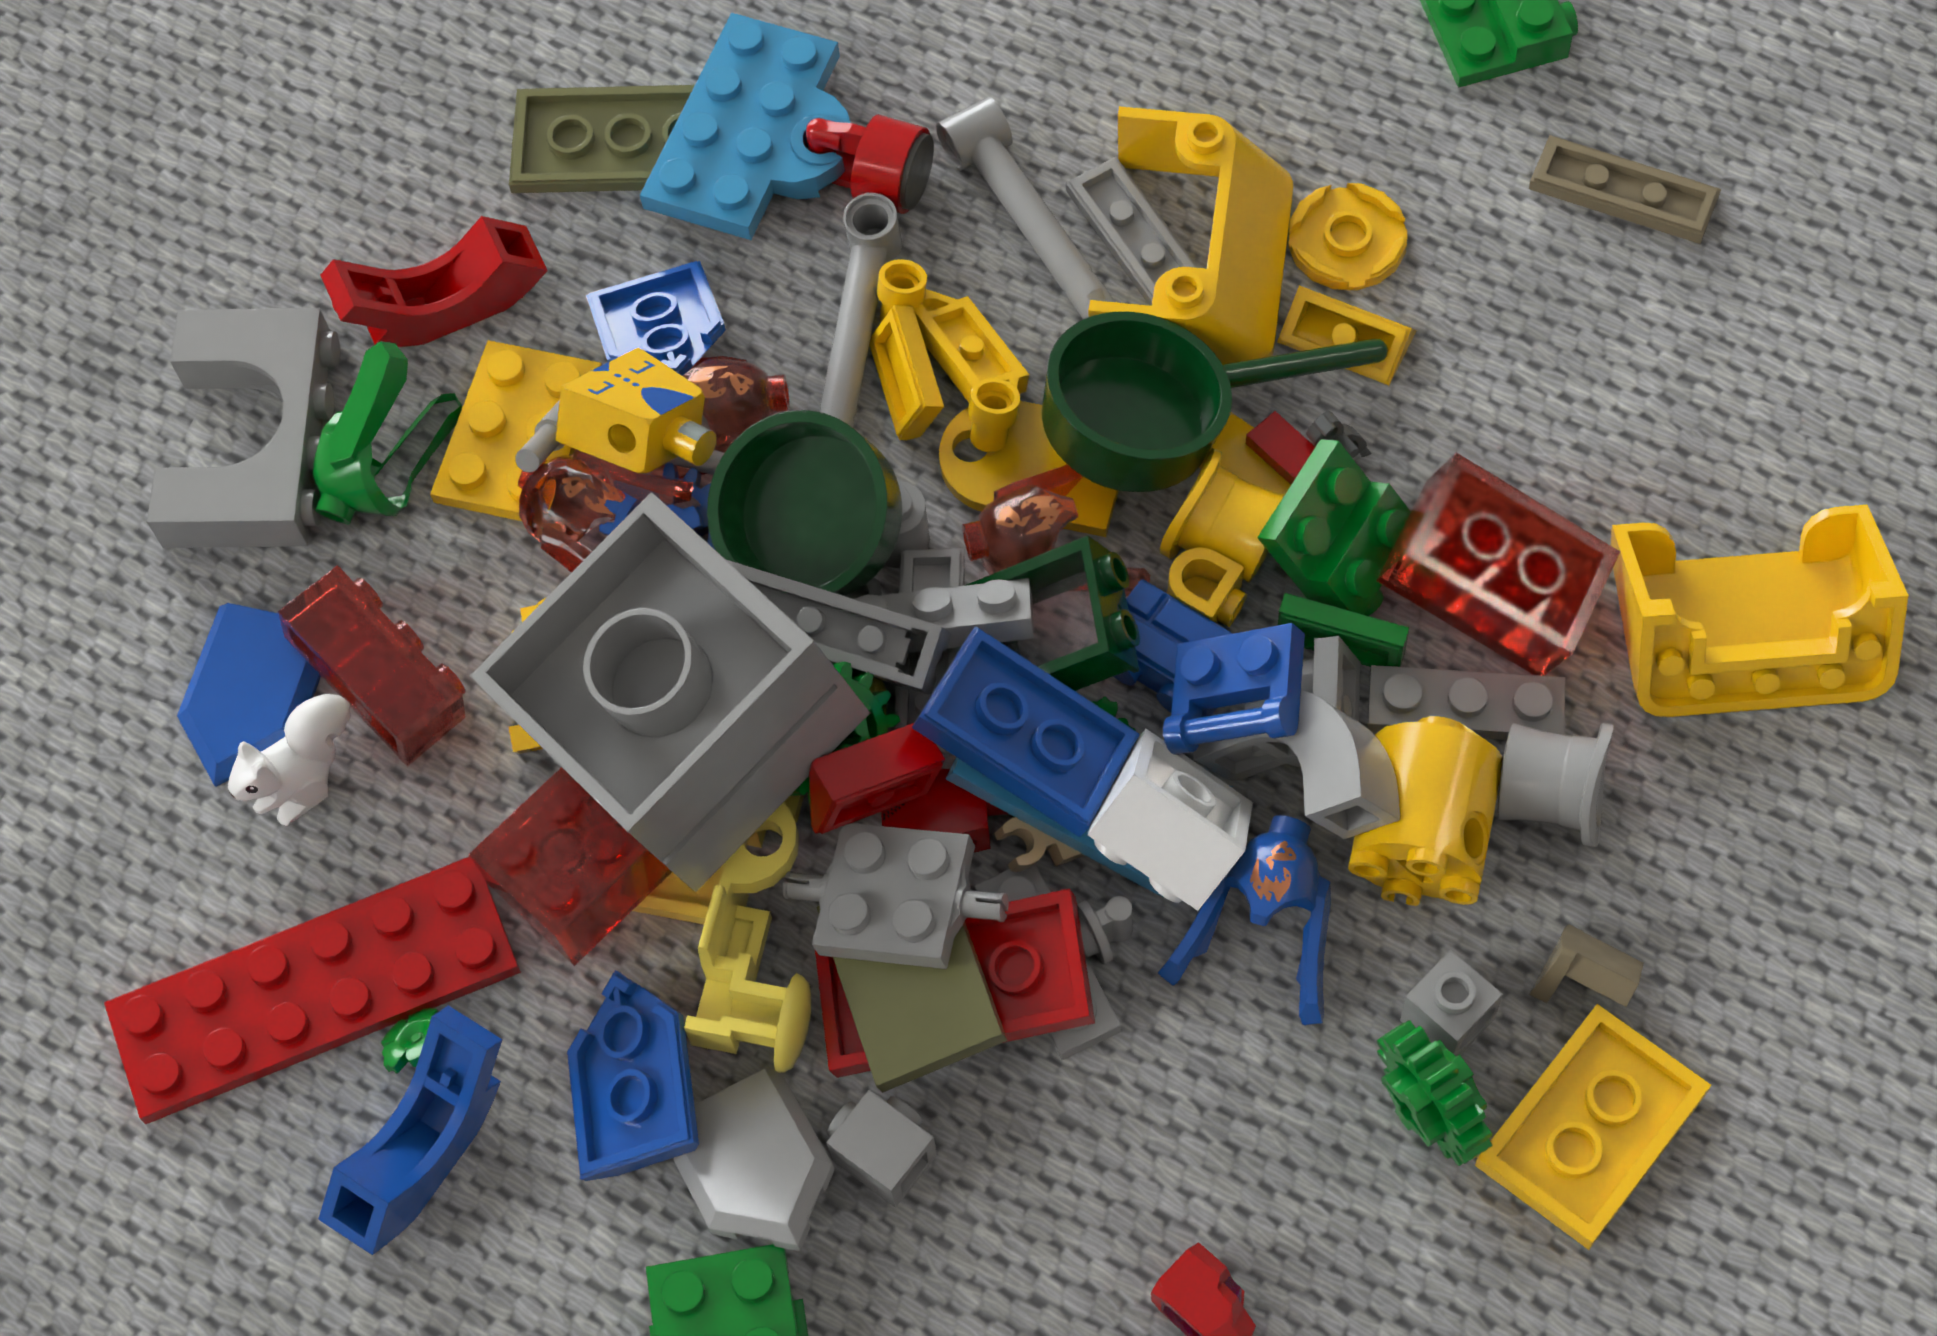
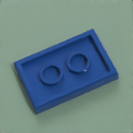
M976 626L967 636L911 727L1079 838L1089 828L1140 735Z

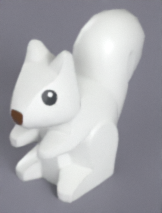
M322 694L313 697L292 711L285 723V737L260 752L247 742L243 741L240 743L238 755L228 781V790L231 796L241 801L257 799L253 805V809L257 814H264L279 807L277 820L285 826H288L327 798L329 769L336 753L333 739L342 734L347 722L351 718L349 702L342 696L335 694Z

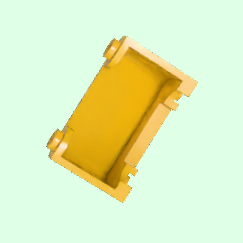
M1867 504L1833 507L1813 515L1803 527L1799 551L1676 561L1675 543L1672 535L1666 528L1656 523L1645 522L1612 525L1610 553L1634 690L1639 705L1645 712L1659 717H1676L1863 702L1883 695L1894 685L1899 671L1909 595Z

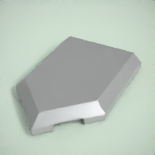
M763 1068L694 1105L699 1145L695 1151L674 1157L673 1160L712 1235L738 1239L741 1235L771 1240L775 1247L801 1251L810 1230L808 1220L819 1194L826 1192L835 1168L782 1073L776 1072L775 1069Z

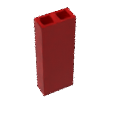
M1276 411L1246 434L1245 444L1290 485L1315 449V446Z

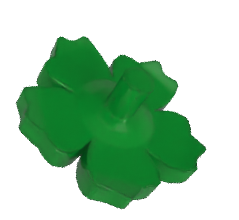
M429 1007L409 1015L408 1023L402 1019L385 1034L381 1044L384 1047L382 1051L384 1067L388 1072L394 1071L397 1074L408 1062H410L412 1067L417 1066L431 1018L439 1012L437 1009Z

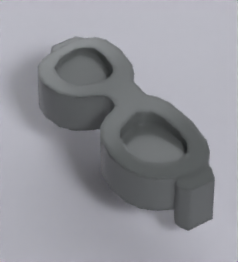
M1331 411L1322 413L1306 432L1307 437L1315 446L1320 439L1340 441L1352 458L1356 457L1359 453L1361 457L1372 454L1361 435L1352 426L1342 424Z

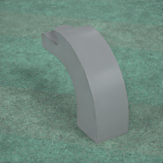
M1301 690L1299 724L1295 735L1273 739L1265 733L1199 744L1197 750L1193 752L1196 762L1227 780H1242L1280 765L1299 761L1303 774L1305 817L1343 839L1400 820L1397 779L1388 753L1381 742L1363 724L1320 697ZM1265 700L1245 703V710L1262 707Z

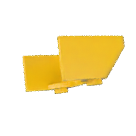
M1119 106L1118 160L1124 168L1219 177L1207 269L1177 267L1165 272L1155 284L1152 306L1090 300L1088 316L1091 317L1108 312H1138L1166 319L1187 329L1201 339L1215 353L1222 365L1273 356L1293 199V180L1290 174L1221 117L1210 114Z

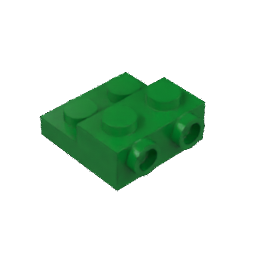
M1420 0L1458 88L1566 59L1569 57L1572 37L1578 33L1577 15L1569 1L1559 3L1558 0Z
M1320 439L1257 538L1307 599L1369 616L1383 602L1384 596L1380 588L1391 570L1403 565L1412 556L1414 544L1410 539L1419 527L1420 522L1390 483L1371 482L1340 441Z

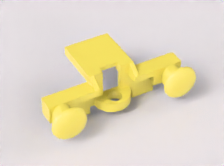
M873 677L869 690L871 692L884 691L886 687L882 680ZM886 703L885 705L882 706V709H883V712H884L885 715H887V703ZM804 795L789 796L697 892L692 890L619 824L598 897L600 904L704 925L698 945V953L706 981L696 1017L687 1015L684 1029L690 1044L737 1054L740 1041L774 1048L775 1071L784 1073L792 1069L801 1054L808 1033L811 1016L810 985L802 975L797 973L791 978L787 988L756 982L772 917L770 911L746 907L749 897L748 893H756L774 886L791 870L798 855L799 833L796 823ZM766 830L777 832L783 837L779 849L771 855L756 856L747 850V845L762 848Z

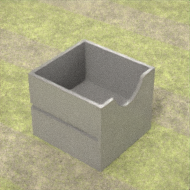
M652 492L470 675L629 834L695 892L809 776L812 761L832 753L870 713L815 641Z

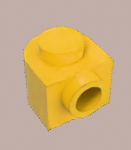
M1198 547L1188 549L1178 555L1170 567L1167 594L1217 624L1220 622L1230 627L1240 613L1247 598V593L1240 590L1244 566L1209 548Z

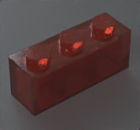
M337 565L278 611L284 637L328 684L349 702L350 707L408 767L466 717L463 694L466 693V690L460 679L447 665L441 663L435 667L421 653L424 650L423 643L407 623L399 620L394 624L380 610L383 607L380 597L363 578L358 577L352 581Z

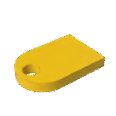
M1020 401L1017 420L1009 428L1005 447L996 452H987L982 459L974 462L960 460L953 452L959 442L970 438L972 421L968 415V407L957 414L948 424L939 446L940 469L947 488L963 504L977 511L999 515L1004 507L1009 506L1018 514L1020 520L1031 515L1028 522L1041 524L1046 516L1038 518L1041 509L1037 508L1034 510L1037 504L1031 502L1023 509H1021V505L1031 497L1054 496L1049 505L1051 507V504L1059 503L1056 510L1060 509L1061 511L1054 524L1049 526L1102 537L1107 536L1119 490L1110 489L1088 480L1062 460L1046 436L1042 422V405Z

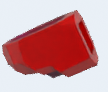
M1199 1242L1188 1248L1158 1279L1151 1291V1301L1186 1336H1253L1256 1328L1255 1323L1243 1307L1245 1291L1232 1279L1228 1268Z

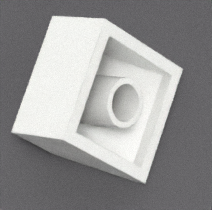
M1145 728L1135 742L1091 822L1087 835L1094 839L1097 849L1109 860L1120 865L1129 863L1148 876L1152 887L1163 897L1176 903L1184 901L1198 911L1245 852L1253 802L1184 754H1172L1167 749L1164 740Z

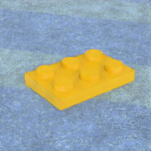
M487 340L430 495L433 502L549 527L564 487L562 479L567 478L577 449L564 445L560 450L553 451L534 472L521 470L516 464L515 457L517 452L535 434L536 425L560 400L561 386L602 366V363Z
M1596 1004L1491 1139L1492 1147L1477 1157L1475 1166L1586 1249L1590 1250L1706 1096L1711 1084L1599 1004Z

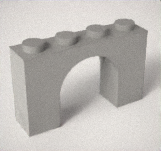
M320 308L177 310L170 363L185 389L250 388L265 391L283 402V415L280 426L271 441L261 451L242 462L222 467L154 469L147 523L162 548L308 546L310 526H319L321 521V515L315 511L321 496L319 491L314 489V457L321 436L322 420L331 419L334 413L333 388L330 383H327L329 367H337L340 361L338 333L330 331Z

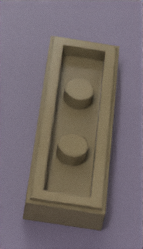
M1552 135L1548 137L1529 184L1530 190L1699 244L1702 242L1721 192L1720 188Z

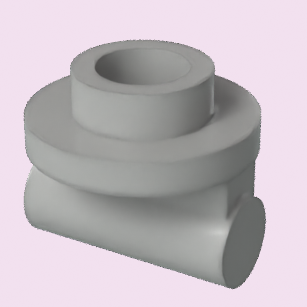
M1115 896L1107 902L1106 907L1095 912L1086 900L1077 903L1085 958L1096 954L1098 960L1103 965L1113 961V953L1109 943L1113 941L1124 942L1131 937L1133 932L1131 902L1123 896Z

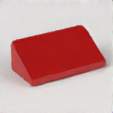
M912 723L814 759L810 766L809 781L811 827L815 834L829 832L926 795L945 761L936 743L911 728L914 724Z

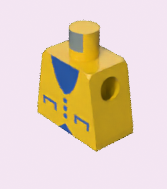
M636 348L561 386L556 441L636 473H649L676 457H680L696 466L703 465L715 449L716 434L701 426L705 401L702 389L640 348Z

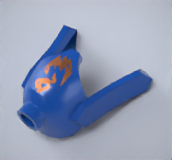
M1274 816L1269 831L1259 834L1248 842L1245 852L1201 906L1183 939L1164 966L1158 971V974L1172 986L1178 984L1192 958L1207 952L1230 887L1238 888L1246 896L1250 906V922L1257 925L1266 926L1273 915L1288 907L1298 906L1311 912L1310 919L1303 927L1302 956L1296 980L1300 984L1299 1017L1302 1025L1323 1023V970L1331 907L1330 881L1320 876L1317 859L1312 849L1307 845L1311 831L1310 826L1290 816Z

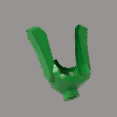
M380 341L366 350L357 379L343 411L336 412L322 429L313 468V477L321 493L315 511L332 521L349 525L355 511L383 516H397L408 503L412 489L411 483L446 436L456 426L461 413L462 404L455 393L441 394L432 400L420 413L383 463L372 458L371 443L407 380L408 359L395 343ZM456 400L459 407L451 412L443 422L411 472L403 494L401 496L385 497L375 482V476L433 404Z

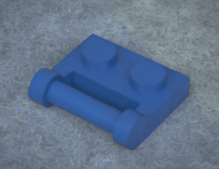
M1293 623L1177 644L1171 716L1165 719L1163 725V737L1167 749L1172 754L1178 755L1194 752L1199 747V744L1265 733L1273 739L1295 735L1299 724L1305 633ZM1265 700L1262 707L1202 717V710Z

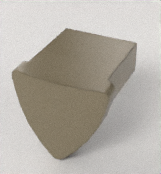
M1568 924L1564 928L1529 995L1547 1003L1565 975L1627 1007L1639 985L1644 963Z

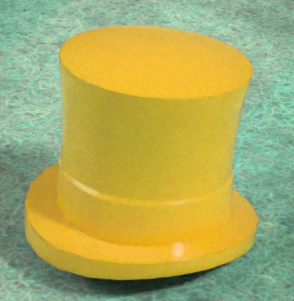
M1212 448L1202 465L1196 482L1162 538L1160 554L1173 559L1181 548L1185 550L1198 547L1209 548L1244 566L1243 579L1250 583L1268 554V550L1257 537L1284 495L1251 484L1219 465L1222 451Z

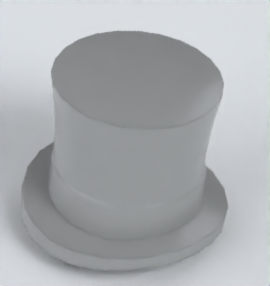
M1512 723L1501 767L1498 793L1499 820L1545 822L1580 830L1583 846L1597 847L1601 830L1605 766L1614 724L1602 723L1597 738L1555 734Z

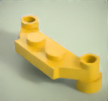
M897 259L885 263L879 271L877 296L881 301L880 322L883 321L894 305L913 306L926 348L969 402L968 415L972 421L971 443L977 449L984 452L1001 450L1006 445L1009 428L1017 420L1020 394L1027 392L1029 373L968 296L955 299L926 289L927 274L919 264L913 261Z

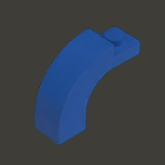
M449 1005L434 1014L428 1027L415 1073L404 1097L380 1131L362 1148L333 1168L318 1220L371 1255L375 1254L406 1229L421 1213L483 1125L501 1083L500 1080L491 1074L503 1039Z

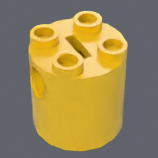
M1429 716L1421 718L1417 722H1403L1384 727L1375 736L1388 753L1394 768L1399 794L1400 820L1355 835L1348 870L1352 874L1382 887L1381 898L1383 900L1394 902L1395 893L1406 895L1405 904L1412 906L1420 904L1421 895L1444 899L1462 905L1476 903L1482 881L1503 761L1502 755L1497 747L1456 720L1446 717Z

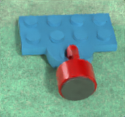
M731 13L640 193V199L643 209L748 240H752L773 194L793 199L820 198L819 190L831 183L850 188L853 199L865 193L884 195L893 202L897 213L906 214L909 210L916 207L926 188L933 163L934 141L928 128L880 114L875 115L866 127L850 123L848 111L835 96L823 91L840 57L838 42Z

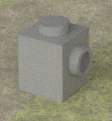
M871 1090L866 1092L857 1105L852 1101L845 1104L836 1114L827 1131L830 1138L826 1143L832 1161L895 1208L937 1156L934 1137L920 1127V1124L923 1122L920 1115L901 1099L890 1096L887 1101H884Z

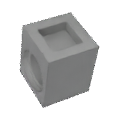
M1450 949L1405 996L1400 1021L1405 1023L1411 1020L1415 1028L1421 1026L1431 1043L1435 1040H1441L1450 1052L1458 1056L1495 1020L1503 994Z

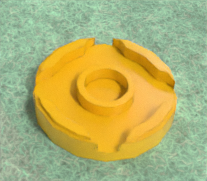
M1347 183L1346 188L1338 187L1331 189L1332 185L1318 188L1301 200L1290 218L1288 248L1295 265L1312 281L1331 289L1360 290L1381 283L1397 270L1406 254L1407 229L1400 207L1384 192L1362 183Z

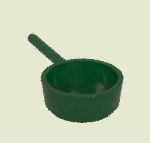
M1138 312L1102 313L1077 322L1067 329L1054 344L1048 359L1043 395V427L1056 453L1073 470L1088 480L1119 491H1158L1181 483L1200 467L1229 418L1232 407L1231 388L1378 363L1387 357L1388 347L1381 339H1369L1222 365L1215 353L1201 339L1176 323L1154 315Z
M792 410L777 413L756 422L740 434L728 447L716 467L711 481L707 503V519L714 548L724 559L845 596L867 584L888 561L895 548L901 528L902 498L897 478L889 462L859 432L842 420L825 413L810 410Z

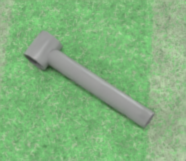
M987 97L936 123V132L942 148L945 150L949 147L961 163L956 168L961 171L973 164L976 166L1056 282L1066 292L1068 299L1083 319L1089 317L1090 300L1115 302L1006 149V147L1012 145L1013 137L1007 119L998 104L991 97Z
M878 193L859 195L852 199L844 210L843 221L851 253L820 404L821 413L836 417L852 428L854 426V417L856 415L878 302L877 285L879 271L885 263L894 260L902 248L896 208L889 198ZM869 229H883L881 232L874 235L863 234L865 231Z

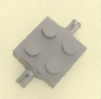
M850 823L841 827L833 861L827 868L824 876L789 871L785 875L787 882H783V896L786 900L819 902L820 913L812 941V946L819 955L947 969L954 937L963 926L967 917L1004 922L1007 917L1005 911H1008L1009 904L1007 893L972 891L970 889L968 875L975 845L969 834Z

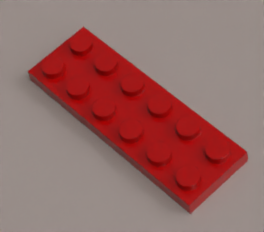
M476 854L105 1001L104 1005L139 1118L146 1125L396 1024L402 1019H408L409 1015L420 1010L438 1007L517 975L521 971L481 864Z

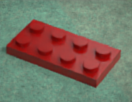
M1070 888L1010 901L1008 911H1005L1007 917L1004 922L968 917L965 919L1008 1041L1006 1042L1095 1024L1077 901ZM815 950L829 1071L836 1078L871 1071L834 959L830 956H821Z

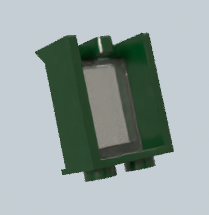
M1084 536L966 584H983L998 579L1008 581L1029 578L1033 602L1034 638L1001 643L1072 690L1077 691L1129 670L1133 673L1139 672L1135 647L1140 643V634L1133 616L1128 611L1125 589L1129 586L1127 568L1122 558L1116 552L1109 551L1090 536Z

